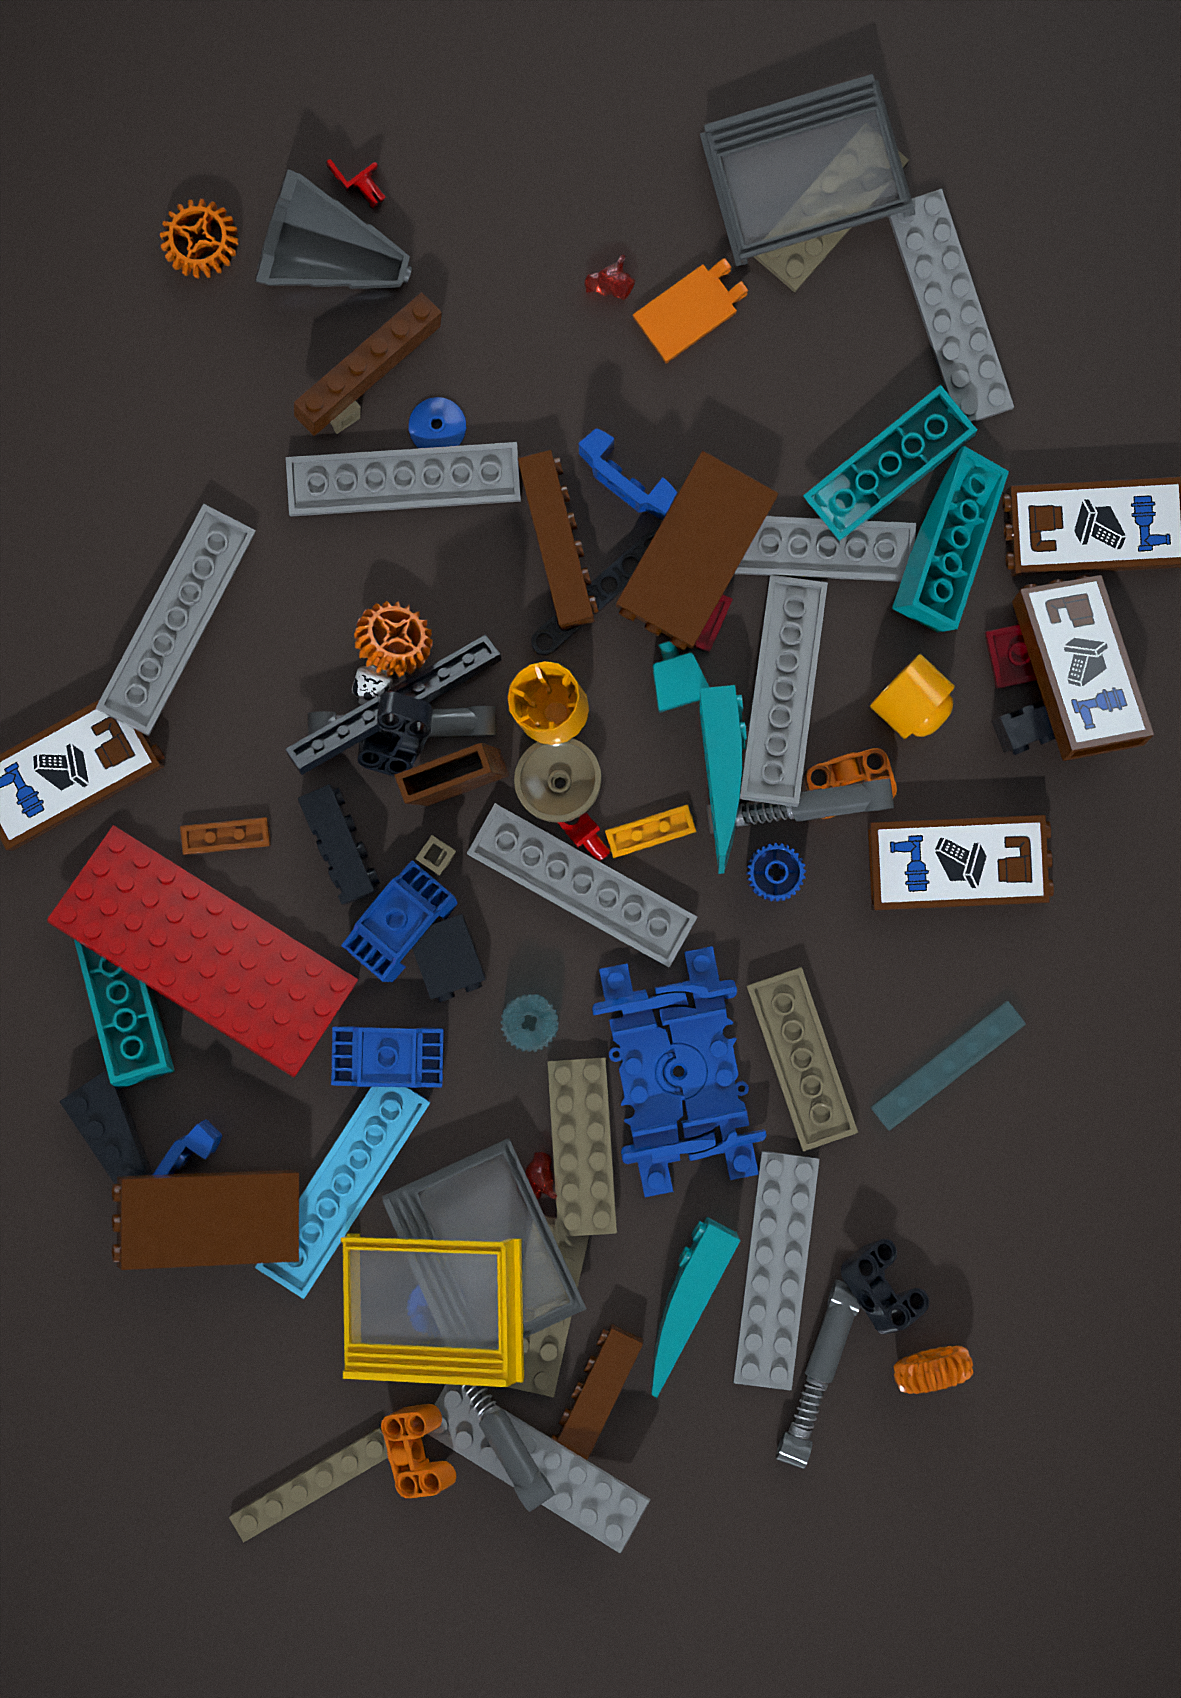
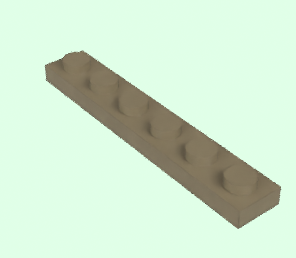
M381 1426L232 1513L229 1519L243 1543L388 1458Z

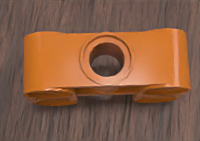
M872 748L858 753L853 752L830 759V761L812 766L806 771L804 776L807 791L845 786L862 780L867 782L890 779L893 798L897 792L889 758L879 748ZM870 754H876L880 757L881 766L878 770L868 767L867 757ZM814 770H820L825 774L826 781L822 786H816L812 783L811 774ZM834 816L825 817V818H821V819H830V818H832V817H834Z
M433 1404L403 1407L384 1417L381 1422V1430L384 1435L388 1460L391 1464L395 1480V1488L400 1496L404 1498L434 1496L452 1486L456 1481V1471L451 1463L447 1461L429 1462V1458L426 1459L421 1437L436 1430L442 1424L441 1411Z

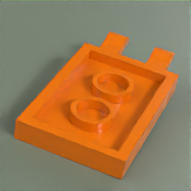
M725 258L716 263L709 271L702 264L633 314L634 320L665 363H668L735 315L737 310L733 305L748 295V289L742 281L736 284L730 291L720 281L722 277L731 272L730 269L732 268Z

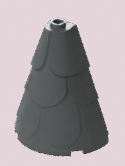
M289 169L287 170L257 266L259 270L255 276L256 283L267 286H349L350 289L397 288L402 283H408L412 267L408 266L410 259L408 254L371 224L366 225L339 201L333 200L303 175Z

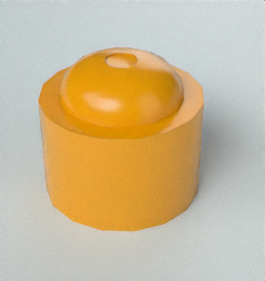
M918 654L869 707L903 739H906L911 734L924 737L935 732L950 716L953 709V698L950 693L955 686L924 656Z
M546 661L530 664L521 670L510 684L507 696L509 711L524 732L535 741L549 745L564 743L578 735L585 725L589 712L587 695L572 673L560 664Z

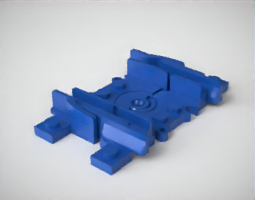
M713 946L685 951L684 955L689 980L654 987L656 995L649 998L646 989L633 991L627 963L599 969L605 1001L594 1003L592 1012L593 1015L622 1010L623 1017L609 1020L613 1041L620 1045V1048L613 1047L610 1049L609 1057L614 1062L623 1060L619 1067L625 1096L621 1106L631 1105L635 1110L632 1117L624 1118V1122L631 1126L634 1144L623 1146L621 1148V1156L625 1164L638 1162L645 1197L673 1192L668 1163L680 1161V1154L688 1153L689 1160L693 1161L725 1153L730 1180L759 1174L753 1143L763 1141L767 1134L765 1129L738 1135L735 1128L749 1126L745 1104L738 1098V1095H746L749 1087L744 1081L735 1083L739 1074L733 1045L737 1038H726L723 1035V1029L726 1025L733 1024V1021L727 1018L724 999L735 997L738 991L733 980H719ZM673 991L692 992L695 1008H690V1007H668V1008H664V1006L674 1005V1004H685V1005H689V1004H688V1001H687V997H686L685 992H673ZM652 1009H659L662 1026L669 1025L673 1043L670 1044L666 1029L657 1026ZM618 1051L620 1054L617 1058L613 1057V1052ZM675 1066H682L684 1068L682 1076L677 1077L673 1074ZM740 1085L744 1086L743 1091H738ZM682 1100H684L688 1119L681 1121L685 1139L678 1140L677 1121L683 1116ZM717 1126L720 1128L722 1141L716 1144L714 1130H712Z

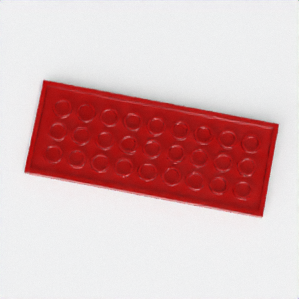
M114 825L47 919V922L294 1078L358 982V979Z

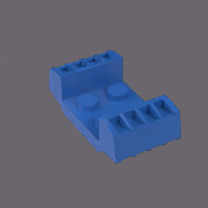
M596 428L578 443L579 455L593 469L594 478L638 513L648 512L663 521L677 495V491L665 478L662 477L650 494L647 495L644 492L646 488L636 479L631 478L629 481L621 474L622 468L610 459L605 462V459L614 449V438Z
M412 860L398 876L389 882L355 923L354 929L341 946L382 982H393L406 968L401 963V960L435 919L440 916L446 920L458 903L453 894Z
M332 1027L331 1085L412 1088L442 1087L444 1029L432 1027Z
M207 1119L201 1121L188 1135L181 1137L173 1143L153 1175L174 1174L176 1168L180 1169L181 1166L187 1163L193 1152L206 1160L216 1152L223 1135Z

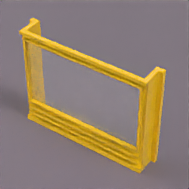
M348 1233L347 1236L341 1237V1242H343L345 1354L343 1379L508 1387L516 1382H524L522 1238H510L496 1242L360 1237L359 1233Z

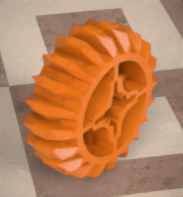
M189 199L187 203L189 208L184 209L183 205L178 204L179 213L177 215L172 211L168 213L172 222L163 221V227L169 231L160 233L161 239L165 240L161 244V249L168 251L165 255L168 262L173 261L172 267L175 270L182 268L183 275L188 276L193 269V276L199 279L201 271H204L206 277L210 278L211 269L214 268L219 274L222 272L219 266L221 263L230 266L231 263L226 257L227 255L236 256V251L230 246L239 245V240L232 237L238 233V229L236 226H231L234 220L232 216H226L227 211L224 207L217 210L216 203L212 201L206 208L204 199H200L198 206H195L193 200ZM199 218V221L194 226L185 225L189 221ZM212 221L221 227V242L216 241L215 237L210 235ZM203 234V236L205 237L206 240H204V241H203V240H199V241L196 243L195 240H194V238H195V237L200 238L201 235ZM178 235L189 242L187 257L178 250ZM206 251L215 252L207 258L200 259V256Z
M388 601L384 602L382 606L376 603L372 606L371 610L367 609L364 611L356 624L357 628L354 632V638L356 639L355 648L360 649L359 658L368 659L366 662L367 667L371 665L377 666V673L381 672L382 669L386 670L388 677L395 671L400 678L404 675L405 671L411 675L416 668H421L425 660L428 659L433 645V640L430 639L432 630L426 628L427 620H419L420 611L415 613L410 611V605L402 608L399 601L394 606H391Z
M940 1346L903 1357L893 1366L895 1381L900 1391L908 1394L928 1393L947 1389L959 1383H964L974 1373L972 1358L968 1350L962 1346Z

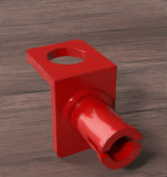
M328 159L326 161L327 167L344 190L347 192L352 187H357L371 208L377 206L378 201L381 203L386 198V195L382 193L371 178L372 172L378 167L376 162L347 182L332 160Z
M587 812L579 816L578 821L574 824L557 822L575 845L579 847L583 844L595 860L601 861L610 853V849L596 834L600 827L591 819Z

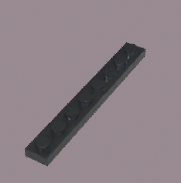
M484 635L386 692H397L430 702L502 661L501 655L488 637ZM382 694L285 749L286 753L301 775L305 774L380 731L381 728L377 724L379 697Z

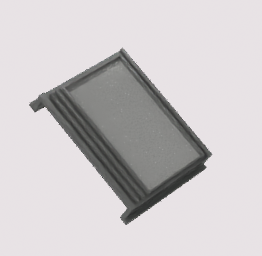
M873 74L705 124V132L700 133L736 267L747 265V258L902 212L904 218L915 215L879 80H875Z
M509 1138L382 1196V1202L400 1239L501 1242L510 1238H522L523 1339L587 1309ZM405 1251L446 1346L499 1350L497 1254Z

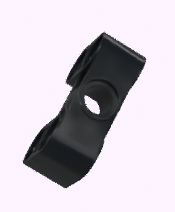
M392 691L383 693L379 697L377 724L381 729L392 732V734L389 735L378 731L360 741L357 757L358 763L366 769L395 777V774L411 769L417 757L422 753L425 742L431 733L432 706L426 701Z
M880 1239L864 1245L844 1261L841 1266L843 1280L855 1295L858 1304L866 1312L875 1329L883 1335L908 1328L928 1310L930 1304L929 1297L923 1289L913 1288L896 1294L884 1277L886 1275L884 1270L897 1259V1248L889 1239Z

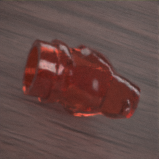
M621 254L617 263L604 268L598 273L589 274L584 282L586 293L597 292L603 296L612 294L615 298L625 300L636 282L635 279L630 277V274L624 273L623 265L626 256Z
M545 1152L534 1153L533 1161L528 1164L525 1174L537 1199L541 1198L542 1194H547L550 1198L556 1199L557 1194L553 1191V1177L550 1170L551 1158ZM517 1185V1186H516V1189H517V1191L519 1192V1194L522 1196V1194H521V1192H520V1190H519V1187H518V1185Z

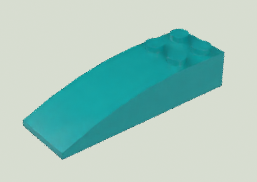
M940 385L804 494L803 497L840 542L976 435L977 429Z
M962 446L959 449L919 530L892 609L937 633L958 629L1009 471L966 446Z
M735 685L701 688L699 699L718 874L725 873L733 845L739 811L742 750L746 749L745 740L747 739L745 722H742V695H736Z
M74 939L110 1084L120 1089L175 1072L153 989Z
M706 1217L704 1222L698 1221L691 1235L693 1237L691 1247L685 1246L677 1261L679 1262V1270L667 1297L654 1349L650 1385L651 1393L656 1398L741 1241L737 1232L709 1217Z

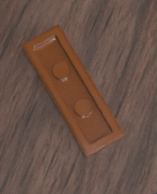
M268 817L180 826L183 855L271 846Z

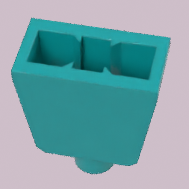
M670 642L660 644L659 648L663 661L652 666L659 713L699 701L700 689L710 687L693 653L680 656L678 648Z

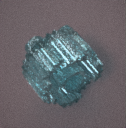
M524 993L522 997L518 995L516 1000L513 998L511 1003L506 1005L507 1007L504 1008V1013L501 1015V1018L504 1019L500 1022L503 1025L501 1031H504L503 1037L507 1036L506 1042L510 1041L511 1046L516 1045V1049L521 1048L522 1052L525 1049L528 1052H531V1050L537 1052L538 1048L543 1050V1046L548 1047V1042L553 1041L552 1037H556V1032L559 1028V1021L556 1020L559 1018V1015L555 1014L557 1009L552 1008L554 1004H549V999H545L543 995L537 993L533 995L529 993L528 996ZM526 1015H531V1018L534 1016L537 1018L538 1022L535 1023L534 1030H530L529 1027H523L522 1023L525 1021Z

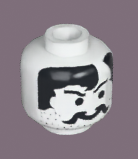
M367 664L357 669L352 693L359 698L358 703L363 705L391 689L393 677H388L386 670L382 669L381 672L377 673V666L371 665L367 667Z

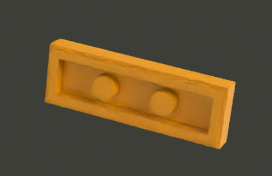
M688 804L605 830L613 858L696 832Z

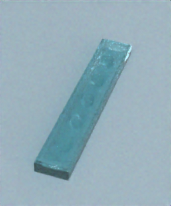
M1009 1001L1004 1002L870 1108L886 1129L890 1131L1021 1029L1026 1023Z

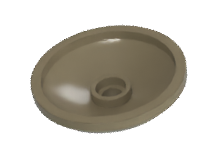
M573 738L567 742L555 745L536 742L521 756L514 776L515 790L522 805L535 817L548 822H566L584 814L596 801L602 783L601 769L597 758L585 744ZM559 780L566 782L563 788L556 787V783Z

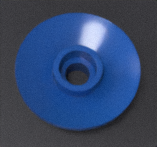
M441 397L426 399L418 404L411 413L409 419L411 439L418 448L459 446L466 433L465 416L459 406L451 400ZM436 419L442 421V426L439 429H434L431 426L432 422Z

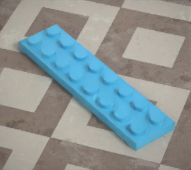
M371 1087L299 1198V1262L257 1263L255 1268L304 1299L339 1246L341 1237H344L431 1101L409 1087Z

